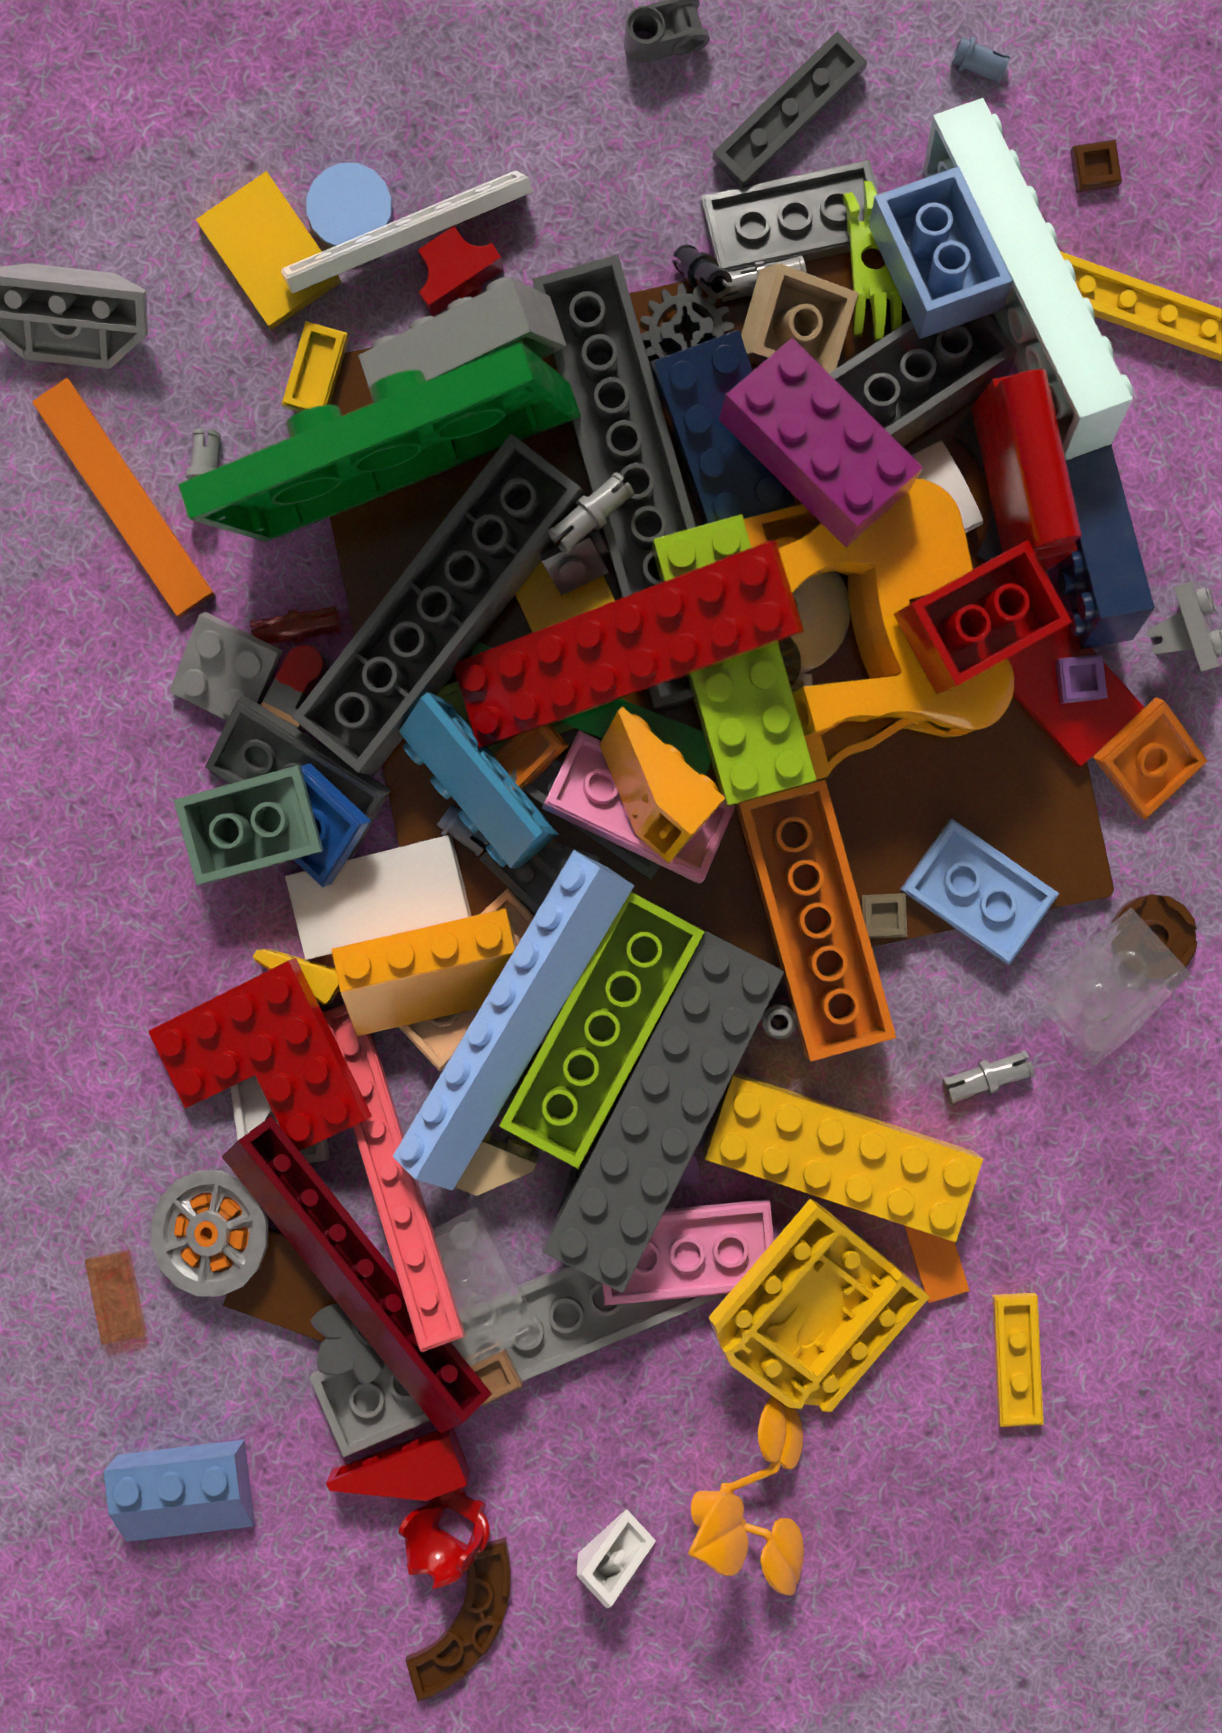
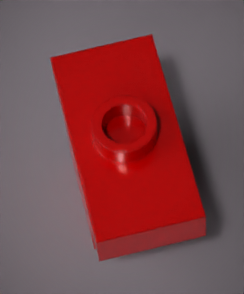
M452 226L418 249L421 262L428 272L427 282L419 290L425 308L433 317L447 309L448 305L457 299L478 296L482 291L481 285L504 271L502 258L492 243L485 246L471 245L461 237L455 226Z

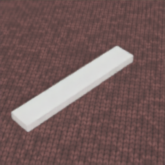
M516 170L282 268V276L292 293L305 289L532 193L533 189L529 177Z

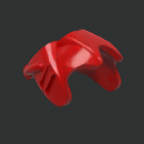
M463 1491L448 1500H440L439 1496L433 1498L427 1505L417 1508L406 1516L399 1527L398 1533L405 1537L408 1574L430 1575L434 1582L432 1589L457 1581L472 1565L477 1553L484 1551L488 1543L490 1526L483 1513L486 1504L479 1499L473 1500ZM445 1508L456 1511L474 1523L468 1545L438 1527Z

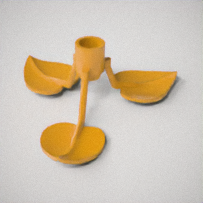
M771 1395L762 1411L758 1426L759 1447L763 1457L768 1462H771L770 1465L763 1470L734 1482L721 1483L720 1491H697L691 1501V1516L695 1525L700 1528L688 1554L705 1563L720 1575L733 1576L740 1571L747 1555L748 1536L746 1532L761 1536L767 1542L762 1550L760 1560L767 1582L778 1593L793 1595L796 1592V1585L799 1583L804 1562V1544L798 1525L790 1518H779L775 1521L771 1533L768 1529L748 1524L743 1518V1502L739 1496L734 1494V1491L776 1474L780 1469V1465L784 1469L791 1470L795 1468L799 1461L803 1447V1427L799 1413L796 1408H788Z

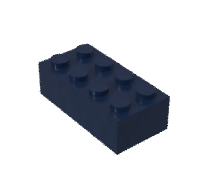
M740 330L724 334L649 362L654 382L703 525L741 514L743 519L778 511L796 504L793 494L718 420L726 394L753 372Z
M1110 444L1066 460L1082 537L1075 541L1077 551L1059 562L1061 569L1058 571V585L1061 594L1068 596L1071 607L1068 615L1072 621L1069 623V629L1073 636H1078L1081 649L1133 640L1155 609L1113 448Z

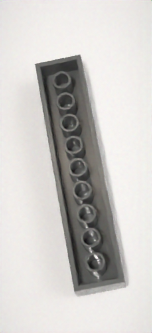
M617 254L532 278L534 289L550 296L567 346L551 355L556 372L571 384L581 417L570 422L591 494L594 493L615 472L622 475L625 479L621 482V486L613 493H616L627 482L634 491V495L631 498H628L606 517V524L601 528L610 552L608 556L620 598L661 583L652 552L653 539L696 526ZM687 675L647 689L653 712L694 701Z

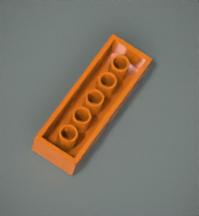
M826 780L737 804L736 809L780 968L785 971L783 979L791 1008L797 1020V1030L805 1057L812 1062L897 1038Z

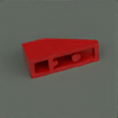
M454 1428L440 1433L437 1429L332 1469L326 1485L328 1490L333 1492L428 1501L439 1496L440 1500H448L463 1492L464 1487L468 1485L470 1469Z

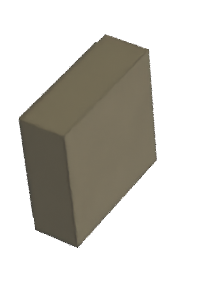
M905 893L860 895V907L869 939L908 937Z

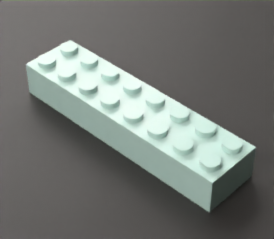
M984 98L933 115L923 173L925 178L958 166L962 171L1013 280L1003 310L991 315L996 325L1018 350L1014 363L1019 373L1034 369L1046 370L1065 460L1112 444L1133 400L1131 383L1126 375L1120 374L1113 360L1112 345L1106 336H1101L1094 322L1095 316L1091 302L1086 297L1082 298L1079 292L1073 266L1070 261L1063 259L1057 247L1055 230L1050 223H1045L1039 211L1037 194L1032 186L1026 185L1020 173L1019 158L1013 149L1009 150L1003 138L999 117L995 113L991 114Z

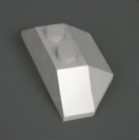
M31 263L0 267V340L25 360L111 369L148 335L146 290L116 273Z

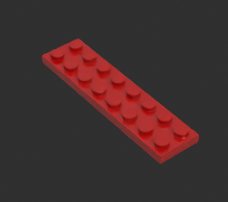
M767 541L461 660L454 667V671L475 738L478 742V748L494 745L804 632L777 543L776 541Z

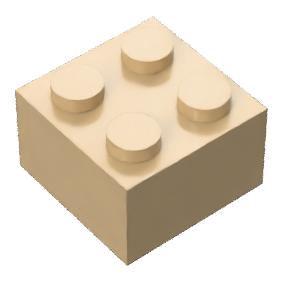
M780 263L760 269L741 334L749 361L761 365L793 338L827 373H831L837 368L858 292Z

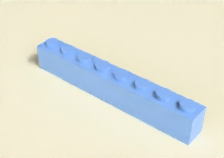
M575 850L572 852L392 1156L415 1180L449 1190L454 1189L634 887L632 883Z

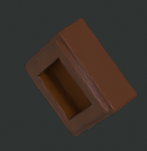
M1116 139L1075 145L1071 148L1070 154L1076 193L1120 186L1122 178Z

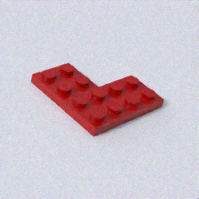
M296 958L288 960L148 1031L185 1109L255 1075L280 1128L299 1151L372 1117Z

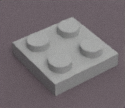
M207 612L201 613L198 616L169 692L227 721L237 699L243 695L261 705L283 651Z

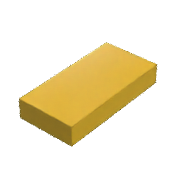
M305 321L281 403L283 408L301 412L317 406L330 405L350 338L348 333Z

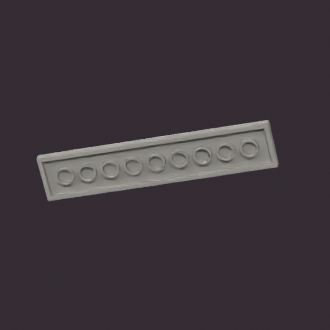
M565 1265L459 1310L458 1313L466 1337L451 1343L467 1362L504 1344L521 1380L525 1381L728 1294L604 1306L602 1283ZM385 1363L381 1373L367 1385H363L358 1380L353 1369L335 1376L326 1375L317 1370L309 1377L343 1457L430 1421Z

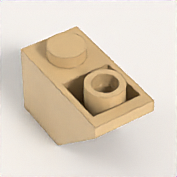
M488 1130L455 1188L478 1196L533 1172L538 1157L531 1154L533 1149L531 1146L515 1139H508L507 1144L492 1139L491 1135L493 1132Z

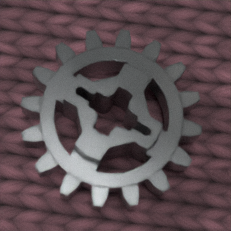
M679 284L677 295L673 297L666 289L662 290V304L659 305L657 302L650 300L647 310L652 317L641 316L640 327L648 331L641 334L644 346H650L646 350L648 361L651 362L668 356L665 353L668 350L676 353L687 349V342L684 341L683 335L680 334L683 320H685L689 334L693 335L690 347L733 332L734 323L723 322L728 317V307L716 309L717 299L711 296L707 299L702 298V288L699 285L696 286L693 294H686L684 285ZM693 309L700 311L705 316H707V318L701 317ZM675 310V315L670 322L661 323V327H658L662 319L668 313Z

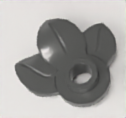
M338 1303L321 1309L312 1317L311 1324L325 1337L317 1353V1368L319 1372L335 1376L353 1369L355 1376L363 1385L372 1382L381 1373L384 1361Z

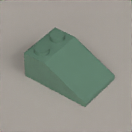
M301 765L173 800L196 885L214 883L323 851Z

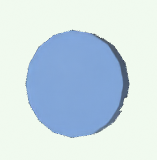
M339 163L326 168L313 180L307 194L306 213L314 233L326 246L332 248L391 223L393 220L392 198L385 181L373 169L359 163Z

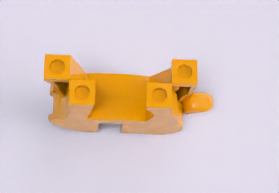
M916 479L910 491L847 548L803 504L743 519L751 548L767 541H776L792 593L803 581L818 574L839 572L848 576V596L853 630L861 658L870 679L804 686L792 692L816 780L828 777L833 768L847 756L871 749L903 728L941 737H957L974 730L989 727L1002 717L1011 702L1014 691V673L1008 659L1003 660L959 686L936 695L893 615L909 604L973 570L960 510L955 500L946 490L933 482Z

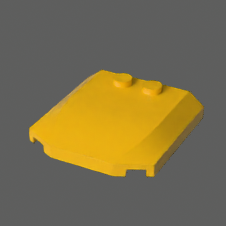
M809 1199L708 1318L722 1353L733 1368L788 1408L802 1409L804 1405L819 1406L822 1411L832 1412L930 1296L897 1266L820 1204Z

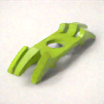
M864 181V221H859L860 207L855 195L852 192L843 194V202L847 213V234L850 237L853 291L858 292L854 306L853 337H861L866 299H870L875 341H879L884 337L887 299L890 302L891 332L902 324V299L886 264L880 269H870L864 265L861 259V254L865 250L871 248L879 250L869 228L874 196L877 195L872 181Z

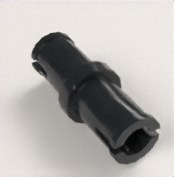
M689 244L681 245L676 249L673 256L678 258L681 263L678 260H672L674 268L684 274L686 281L692 287L696 288L699 285L702 290H705L709 296L715 299L723 298L729 293L731 286L727 285L723 280L732 282L731 275L719 267L717 260L713 256L705 252H698L694 246Z

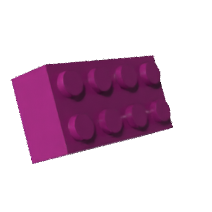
M793 338L726 394L718 419L846 548L910 491L923 469Z

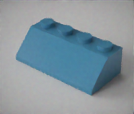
M429 692L422 696L399 730V733L407 741L403 745L404 750L417 765L426 764L435 775L430 779L431 783L445 799H449L452 796L462 808L458 812V816L473 833L480 830L490 843L485 847L490 856L501 867L507 864L510 868H521L559 834L524 791L515 783L514 779L486 746L478 748V742L472 728L449 701Z

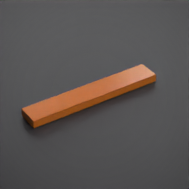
M66 378L33 400V405L176 616L182 617L215 594L72 381Z

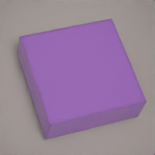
M1103 654L1055 660L1060 704L1107 698Z

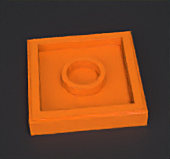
M1157 697L1093 756V759L1138 817L1144 820L1154 813L1208 762L1167 703Z

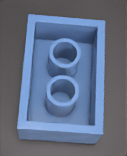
M959 166L874 196L869 228L919 339L1003 310L1013 280Z

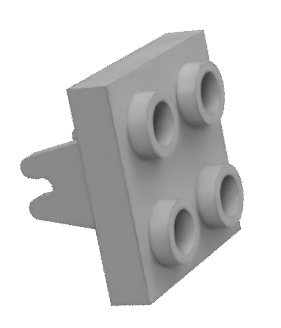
M1194 581L1175 586L1174 590L1181 611L1148 629V637L1161 636L1163 638L1161 644L1153 646L1152 652L1154 654L1194 649L1201 672L1222 666V629L1214 630L1210 615L1217 613V609L1210 589L1206 587L1201 588L1200 583Z

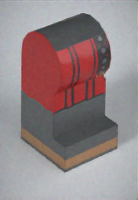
M300 645L293 648L286 656L261 706L305 733L306 729L295 721L292 716L329 670L326 658L314 647L308 645Z

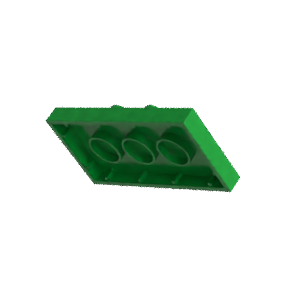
M520 342L426 381L424 373L420 370H405L385 376L373 383L369 388L373 404L342 416L340 408L336 405H322L301 411L286 421L290 438L181 482L178 486L189 520L267 542L497 451L511 433L522 441L577 419L581 415L571 384Z

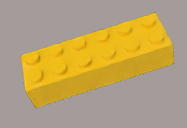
M736 1072L733 1073L718 1103L703 1149L705 1160L953 1242L957 1241L983 1162V1158L972 1150Z

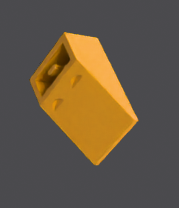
M621 707L599 746L635 834L667 863H670L703 827L725 797L719 793L718 787L709 777L698 774L693 770L675 747L664 744L651 732L645 720L638 715L630 714L624 707Z

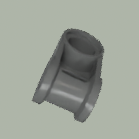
M664 0L633 9L628 15L625 27L624 49L627 55L633 61L647 63L672 55H684L704 48L709 43L710 37L708 31L703 29L697 11L700 6L699 0ZM647 31L654 37L643 40L638 38L635 33Z

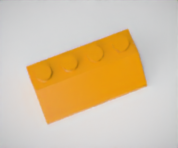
M505 908L332 948L331 951L342 998L356 1035L362 1036L481 1008L513 954L517 942L510 912Z

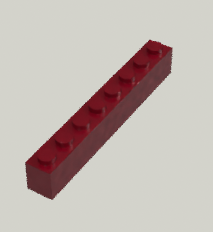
M272 1116L239 1139L221 1156L440 1433L463 1424L492 1395L451 1342L420 1352L397 1273Z

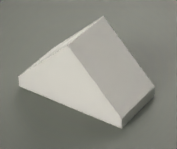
M626 1509L578 1553L577 1577L606 1608H610L656 1540Z

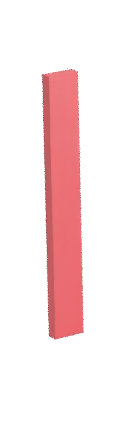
M345 1005L322 1012L372 1114V1117L353 1126L420 1352L464 1338L466 1335L418 1180H415L392 1157L404 1138V1134L373 1033L357 1036Z

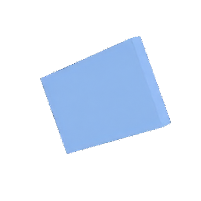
M953 819L948 820L900 889L1008 965L1013 961L1059 895L1054 889Z

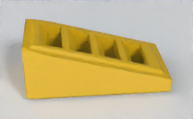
M259 949L253 955L254 961L268 970L296 958L316 1000L322 1004L332 1002L340 990L336 969L273 949Z

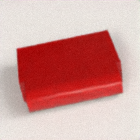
M1034 369L993 379L972 405L971 409L1002 553L1029 540L1044 570L1051 569L1077 551L1075 541L1081 538L1082 534L1047 372L1045 369Z

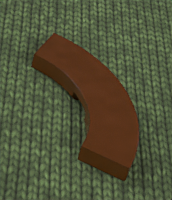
M506 1537L488 1542L484 1551L477 1553L474 1562L467 1569V1590L463 1605L446 1632L429 1646L406 1656L405 1661L417 1702L433 1697L466 1676V1672L483 1655H486L502 1626L511 1588V1561Z

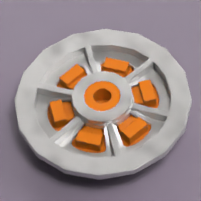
M222 1170L195 1171L176 1180L160 1197L151 1220V1247L160 1270L176 1287L195 1296L220 1297L243 1287L259 1270L268 1247V1219L262 1207L238 1177Z

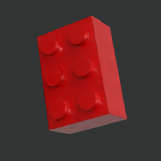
M1029 540L893 614L936 695L959 686L1072 622Z

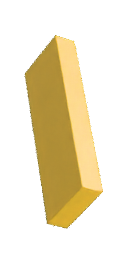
M1036 1293L992 1295L998 1424L1000 1427L1044 1425L1038 1295Z

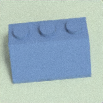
M245 1439L120 1454L103 1471L108 1514L126 1542L253 1527L255 1525Z

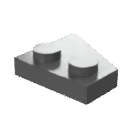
M551 841L519 869L510 868L507 864L501 867L490 856L488 851L479 860L536 914L574 850L596 862L600 858L595 854Z

